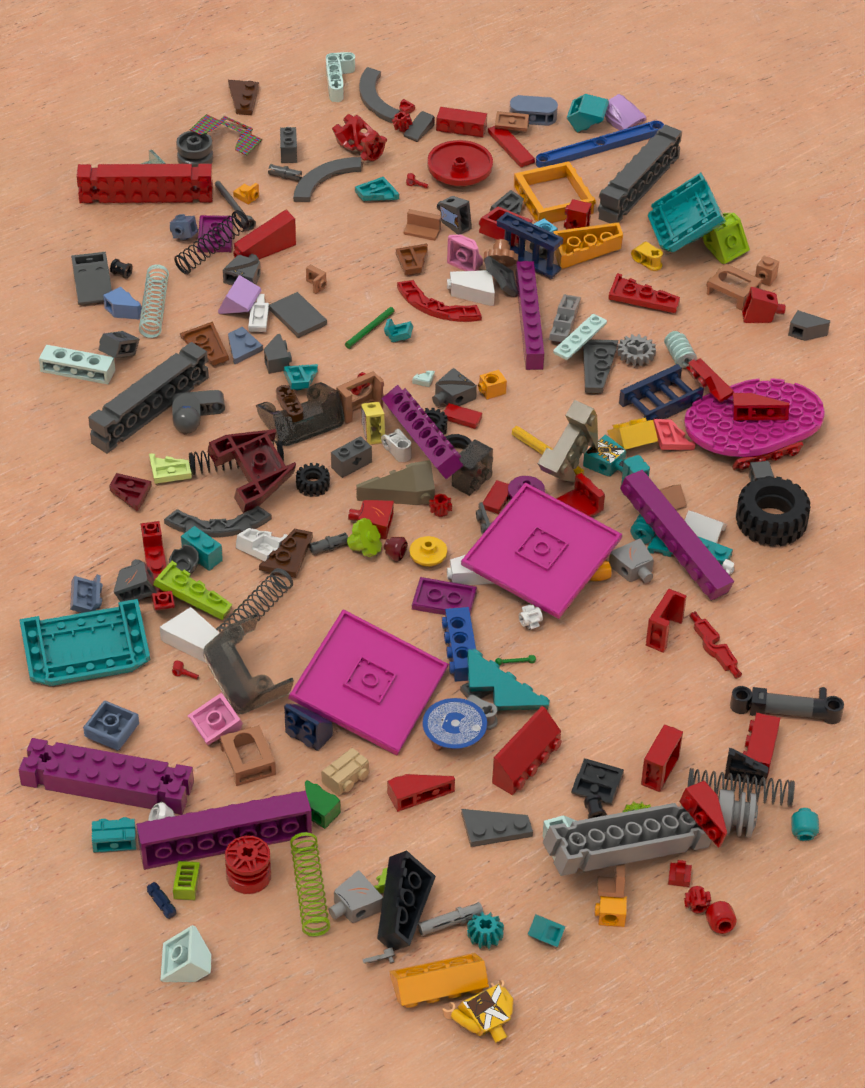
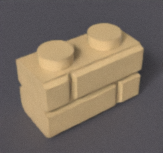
M351 748L321 771L322 783L337 796H340L343 792H349L357 781H362L368 776V759L360 755L354 748Z

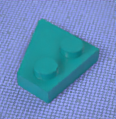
M384 176L355 186V193L363 201L399 199V193Z
M318 364L284 366V375L290 388L294 390L309 388L318 372Z

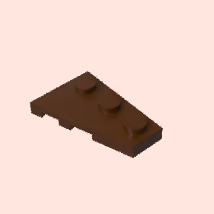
M228 80L236 114L252 115L259 90V82Z
M294 528L281 542L280 547L276 551L273 550L265 562L262 561L259 564V570L271 573L274 569L280 568L285 570L291 577L296 578L309 548V543L312 541L313 532Z

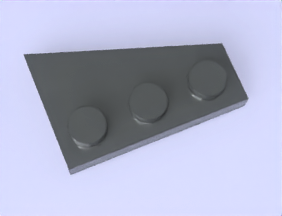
M461 809L470 847L533 837V830L528 815Z

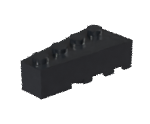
M407 850L389 857L377 936L381 943L387 948H393V951L410 946L436 877Z

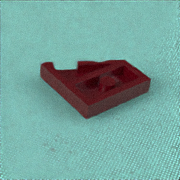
M119 473L115 474L109 485L110 491L136 511H139L152 487V483L149 480Z

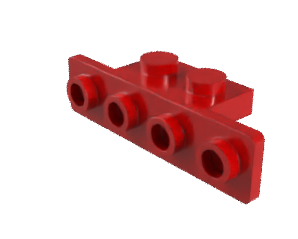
M701 358L688 362L689 366L686 369L692 378L696 379L700 386L705 388L719 403L733 395V389Z
M801 441L770 453L737 459L732 466L733 470L739 468L740 470L750 467L751 462H762L771 459L776 461L785 455L794 456L800 452L804 444Z

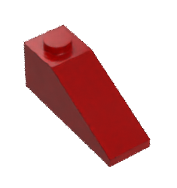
M733 393V420H789V403L754 393Z
M405 774L387 781V794L397 812L455 792L454 776Z

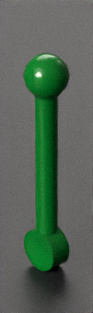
M529 655V657L527 658H497L495 662L499 666L502 663H515L527 661L529 663H535L536 657L534 655Z

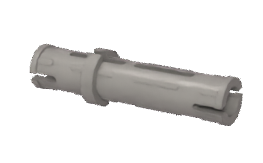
M477 902L464 908L457 907L455 911L419 922V932L422 936L458 923L461 925L465 924L467 920L472 919L474 914L480 916V913L483 912L482 905Z

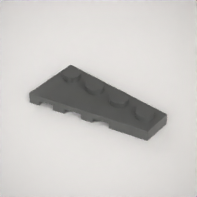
M590 339L583 345L585 393H603L618 347V340Z

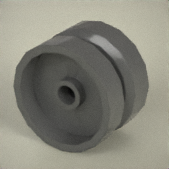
M187 131L177 138V161L179 164H192V167H198V164H212L213 144L209 134L199 135L193 131Z

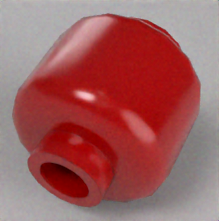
M714 902L706 910V919L713 932L725 934L736 926L737 918L732 906L728 902Z

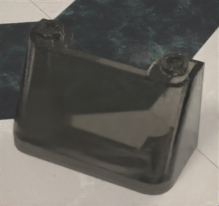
M322 382L310 386L307 390L308 401L301 403L304 419L298 422H292V418L286 416L283 410L276 411L275 406L270 402L257 404L256 408L259 417L269 430L276 429L275 439H280L283 446H290L337 429L343 425L345 417L339 391Z

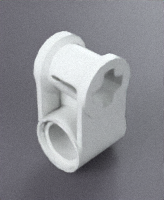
M396 429L394 433L389 435L384 434L381 436L384 448L397 461L408 462L411 459V441L400 429Z

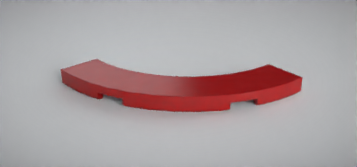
M414 280L397 282V288L403 298L414 308L427 315L457 322L482 321V315L477 305L447 306L443 302L426 297Z

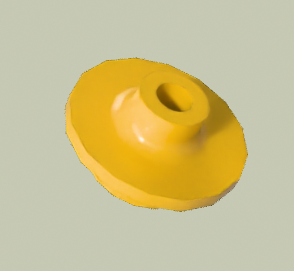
M431 536L420 537L414 540L409 549L410 557L413 561L426 567L443 562L448 551L446 544L442 540Z

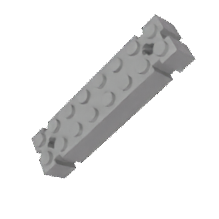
M676 803L573 821L570 827H567L565 823L551 825L543 840V844L549 855L556 857L553 863L560 876L576 873L578 868L584 872L687 852L689 847L693 848V850L708 848L712 840L682 805L678 807Z

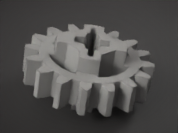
M631 334L630 338L625 336L624 340H620L617 349L618 356H621V361L627 360L626 364L632 362L633 366L636 364L642 366L643 362L649 364V360L653 361L656 355V344H652V339L647 340V336L641 338L640 334L637 336Z

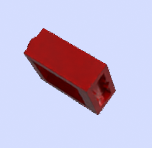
M498 206L480 218L479 233L496 240L504 239L505 229L497 226V220L506 212L530 223L533 220ZM511 233V246L514 247L519 243V236Z
M663 725L644 758L641 785L658 792L662 790L680 758L683 731L675 727Z

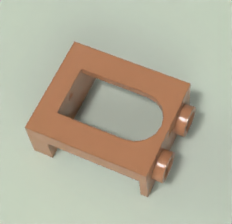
M725 264L721 269L717 270L713 277L708 279L706 284L707 295H710L716 289L737 299L736 308L742 310L750 287L760 289L762 279L729 264ZM727 273L749 282V284L741 290L723 281L727 278Z
M372 371L336 387L337 414L346 424L353 421V411L360 409L361 404L379 402L383 408V400L381 399L384 396L383 379ZM365 383H371V388L365 395L352 400V394L349 390Z
M259 725L220 736L221 751H225L233 770L236 786L276 775L275 760ZM255 742L262 759L242 764L236 747Z

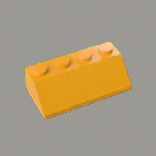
M476 953L389 971L397 1001L401 1006L405 1005L406 1008L415 1007L418 1005V1002L422 1001L427 1003L437 1002L441 997L445 996L457 998L461 996V993L468 991L470 993H479L483 991V988L489 987L485 961Z

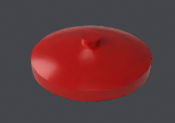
M453 140L441 143L430 151L427 167L430 174L440 182L454 186H468L485 180L491 174L493 157L480 144L466 140Z

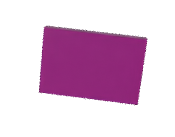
M200 215L198 239L203 237L204 234H208L209 230H212L218 223H222L228 216ZM228 221V224L233 231V224ZM223 225L226 233L232 238V232ZM219 229L223 239L228 242L229 239L226 234ZM214 232L217 241L224 245L220 236ZM209 236L211 243L219 249L217 242ZM230 239V243L225 242V247L220 246V250H216V252L232 253V239ZM204 240L208 249L211 252H214V249L211 246V244ZM199 243L202 251L208 252L207 249Z
M420 577L412 602V610L445 615V609L469 607L471 614L477 587Z

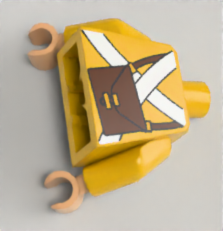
M499 980L498 985H494L492 982L491 988L462 1001L458 1009H456L453 1002L449 1003L451 1010L442 1008L446 1019H453L470 1032L476 1033L479 1037L490 1032L494 1042L498 1043L507 1038L502 1026L511 1020L513 997L504 987V981Z

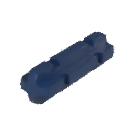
M156 882L149 884L147 892L153 897L152 899L160 910L164 911L165 917L170 919L177 914L176 908L173 904H170L171 901L163 890L160 889V886Z

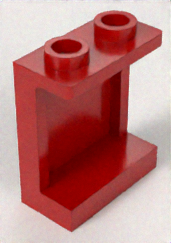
M672 589L667 590L649 618L645 646L664 653L667 648L670 621L679 624L683 622L686 595Z

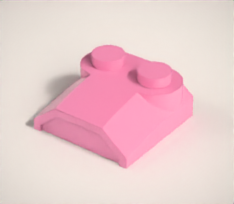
M463 235L448 236L447 263L463 271H479V268L483 265V259L479 254L476 242Z
M222 692L188 715L207 745L220 739V736L240 731L243 724Z

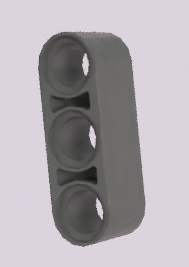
M219 390L186 392L194 395L199 400L200 416L221 414L225 410L224 394ZM177 393L173 395L171 398L172 405L177 396L185 393Z

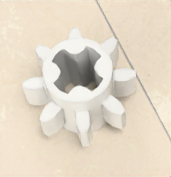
M534 605L522 607L523 612L519 613L521 625L523 627L527 626L528 629L540 627L538 622L543 620L540 608H534Z

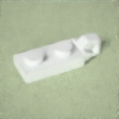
M259 294L257 302H254L250 309L249 332H266L269 303H265V294Z

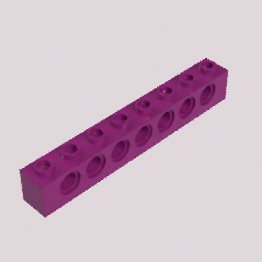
M397 385L381 398L445 479H448L463 466L459 460L461 455L406 388L402 390Z

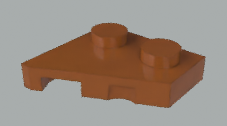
M427 243L396 249V256L405 275L422 272L428 251Z

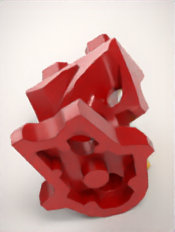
M347 114L343 119L345 123L343 127L336 124L332 128L337 143L350 151L355 149L360 151L361 158L364 161H375L384 151L387 138L380 136L378 132L373 130L357 114L355 116ZM361 129H366L367 133H362ZM348 141H354V144L350 145Z

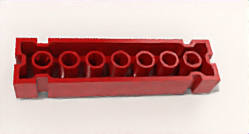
M78 164L76 177L77 186L79 187V203H93V200H99V203H193V199H199V203H213L212 164H198V167H192V164H98V168H92L91 164Z

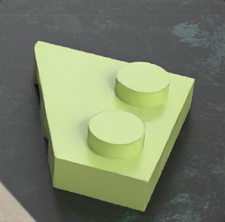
M153 453L149 454L155 484L192 478L189 460L175 459L169 456L162 459L156 458Z

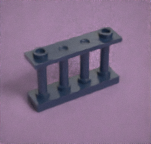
M508 212L497 220V226L505 229L504 240L509 241L510 250L518 254V261H534L535 271L551 279L561 271V267L553 264L554 251L563 244L562 237ZM511 233L519 236L518 247L511 246ZM526 240L533 242V253L525 250ZM540 246L547 249V260L539 257Z
M676 364L621 389L619 404L622 407L633 404L644 415V418L646 417L647 421L666 419L692 407V403L697 399L701 398L702 400L704 388L700 387L692 390L681 380L682 367ZM676 384L685 395L678 397L668 387ZM662 391L671 401L664 404L654 393ZM647 397L657 408L649 410L639 400Z

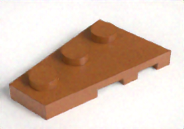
M213 321L180 333L181 339L187 344L193 342L207 351L208 362L212 366L229 360L227 351Z

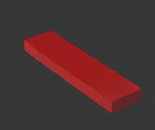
M495 126L488 128V133L521 168L535 163V158L509 130L497 129Z

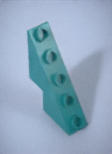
M468 649L469 692L493 691V702L497 707V711L539 710L541 706L548 709L550 700L547 697L534 693L531 686L518 682L512 673L508 671L505 673L500 670V666L492 660L487 661L478 650Z

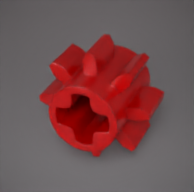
M405 112L397 113L394 116L395 119H392L395 130L399 129L400 132H406L409 126L413 124L410 114L406 115Z
M445 494L434 495V500H429L430 512L434 513L437 517L447 516L448 511H452L451 498H448Z
M693 886L688 892H685V907H691L692 912L703 913L711 905L710 891L705 892L703 887Z

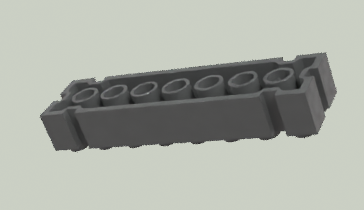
M664 125L653 138L649 139L640 152L633 156L624 169L617 173L616 177L608 183V186L601 190L599 194L600 205L598 207L600 220L610 224L620 222L623 219V215H627L670 168V164H674L680 156L681 130Z
M190 342L181 348L179 354L175 353L173 356H170L162 364L106 403L102 411L97 410L88 417L89 428L92 429L90 433L91 444L108 454L117 447V442H124L171 407L173 395L191 392L195 384L200 385L209 378L208 367L205 366L208 362L207 351Z

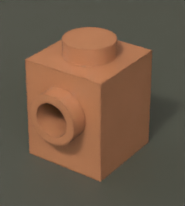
M763 256L757 264L755 277L762 279V284L771 286L777 278L779 261Z

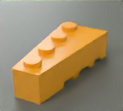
M619 222L553 231L554 234L563 238V244L554 251L558 266L561 269L619 250L622 247L623 232Z

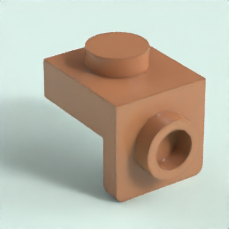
M310 264L306 267V281L313 284V293L317 294L327 286L326 272Z

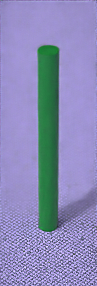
M389 307L345 343L346 348L350 349L395 312L394 308Z

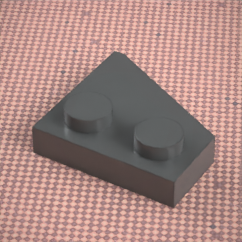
M510 190L491 206L490 211L499 206L520 215L524 198Z

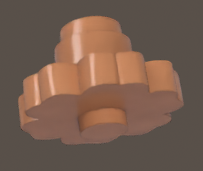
M504 239L496 240L493 249L484 252V259L490 256L506 267H511L518 262V254L510 250L509 241Z

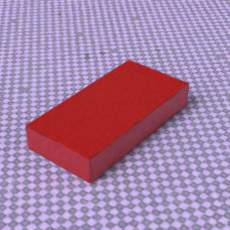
M448 403L444 410L448 421L476 429L482 419L481 412Z
M496 480L483 501L485 510L496 514L500 513L510 497L508 494V483Z

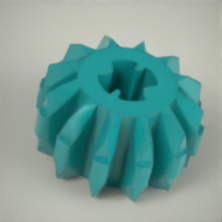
M481 912L480 916L474 914L472 920H469L467 924V936L471 939L472 945L478 944L479 949L483 946L490 949L491 944L497 946L499 940H502L504 936L503 922H500L499 916L493 917L491 912L488 915Z

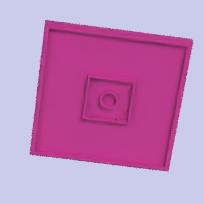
M525 482L461 560V565L559 619L620 542L622 534Z
M343 609L289 694L288 699L377 746L398 755L449 664Z

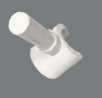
M726 559L722 567L730 575L734 572V563Z

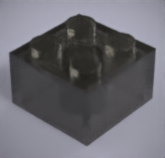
M476 439L459 453L461 455L459 460L463 466L452 474V487L469 496L474 491L479 490L481 485L486 480H489L493 474V448Z

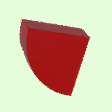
M403 99L400 102L399 110L407 115L415 110V105Z

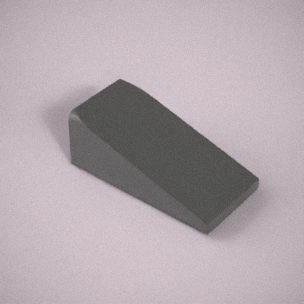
M421 111L412 122L413 124L404 133V137L417 142L435 125L434 115Z

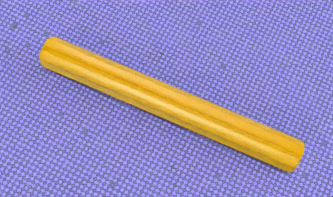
M515 426L512 429L511 434L540 454L543 455L546 448L553 450L521 427ZM580 466L573 469L576 475L579 473L584 475V469Z

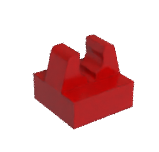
M677 860V863L670 862L668 885L689 888L692 865H686L684 860Z

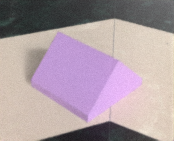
M239 275L222 302L218 313L249 312L262 291L261 288Z

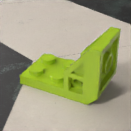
M734 212L723 213L726 222L702 237L705 246L721 264H726L750 250L741 220Z

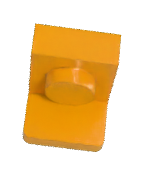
M254 183L252 186L243 184L233 191V197L249 205L259 197V184Z

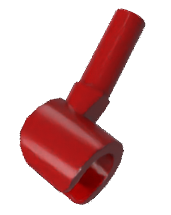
M413 173L407 174L406 184L408 186L415 184L428 188V184L416 180V176Z
M174 661L172 669L174 676L179 677L183 674L198 680L199 675L184 669L182 661Z

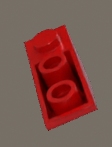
M704 780L685 788L679 802L719 848L727 835V830L718 795Z

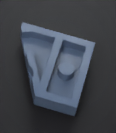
M240 327L228 333L234 364L263 351V345L245 328Z

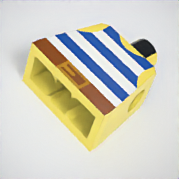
M380 403L361 404L362 428L366 442L370 445L382 443L381 436L385 434V420ZM374 426L377 429L372 431L371 427Z

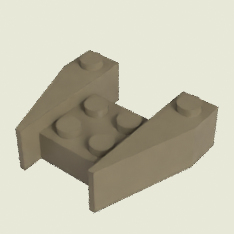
M576 400L573 401L565 415L569 423L553 450L546 448L537 463L542 471L561 480L575 482L576 474L573 469L577 468L579 458L582 453L584 454L587 451L588 445L595 449L598 448L597 414L594 408Z

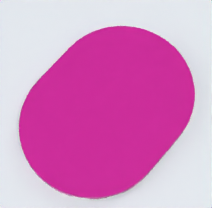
M759 378L739 382L730 387L734 393H754L788 402L789 420H733V395L719 403L711 394H707L702 397V400L699 398L693 402L692 407L685 414V430L696 444L706 450L722 455L749 457L770 453L810 437L822 426L825 411L822 400L809 388L798 383L794 385L786 383L783 379L771 378L770 381H760Z

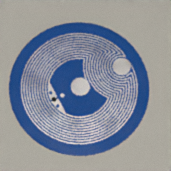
M449 698L438 701L428 708L423 717V729L431 741L442 747L464 748L475 744L483 737L487 729V718L483 710L475 703L461 698Z

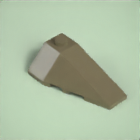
M430 460L410 463L403 470L397 472L393 470L389 472L390 475L382 478L375 477L356 485L357 501L383 500L394 501V504L421 505L428 504L429 500H434L435 495Z

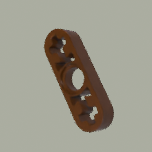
M288 385L277 387V400L288 420L291 422L303 420V407L293 389Z

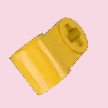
M643 242L631 251V256L637 263L642 264L651 271L661 270V258L663 256L661 249L652 246L648 242Z

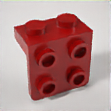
M579 473L575 476L574 489L556 499L592 517L604 510L605 494L589 478Z

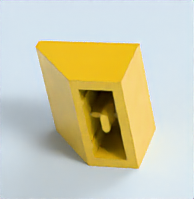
M646 417L612 425L613 429L607 430L610 438L625 450L658 441L653 420L647 421Z

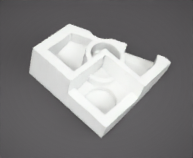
M248 528L237 535L236 548L262 561H266L269 558V554L273 550L276 551L288 535L284 534L283 537L279 538L271 536L272 532Z

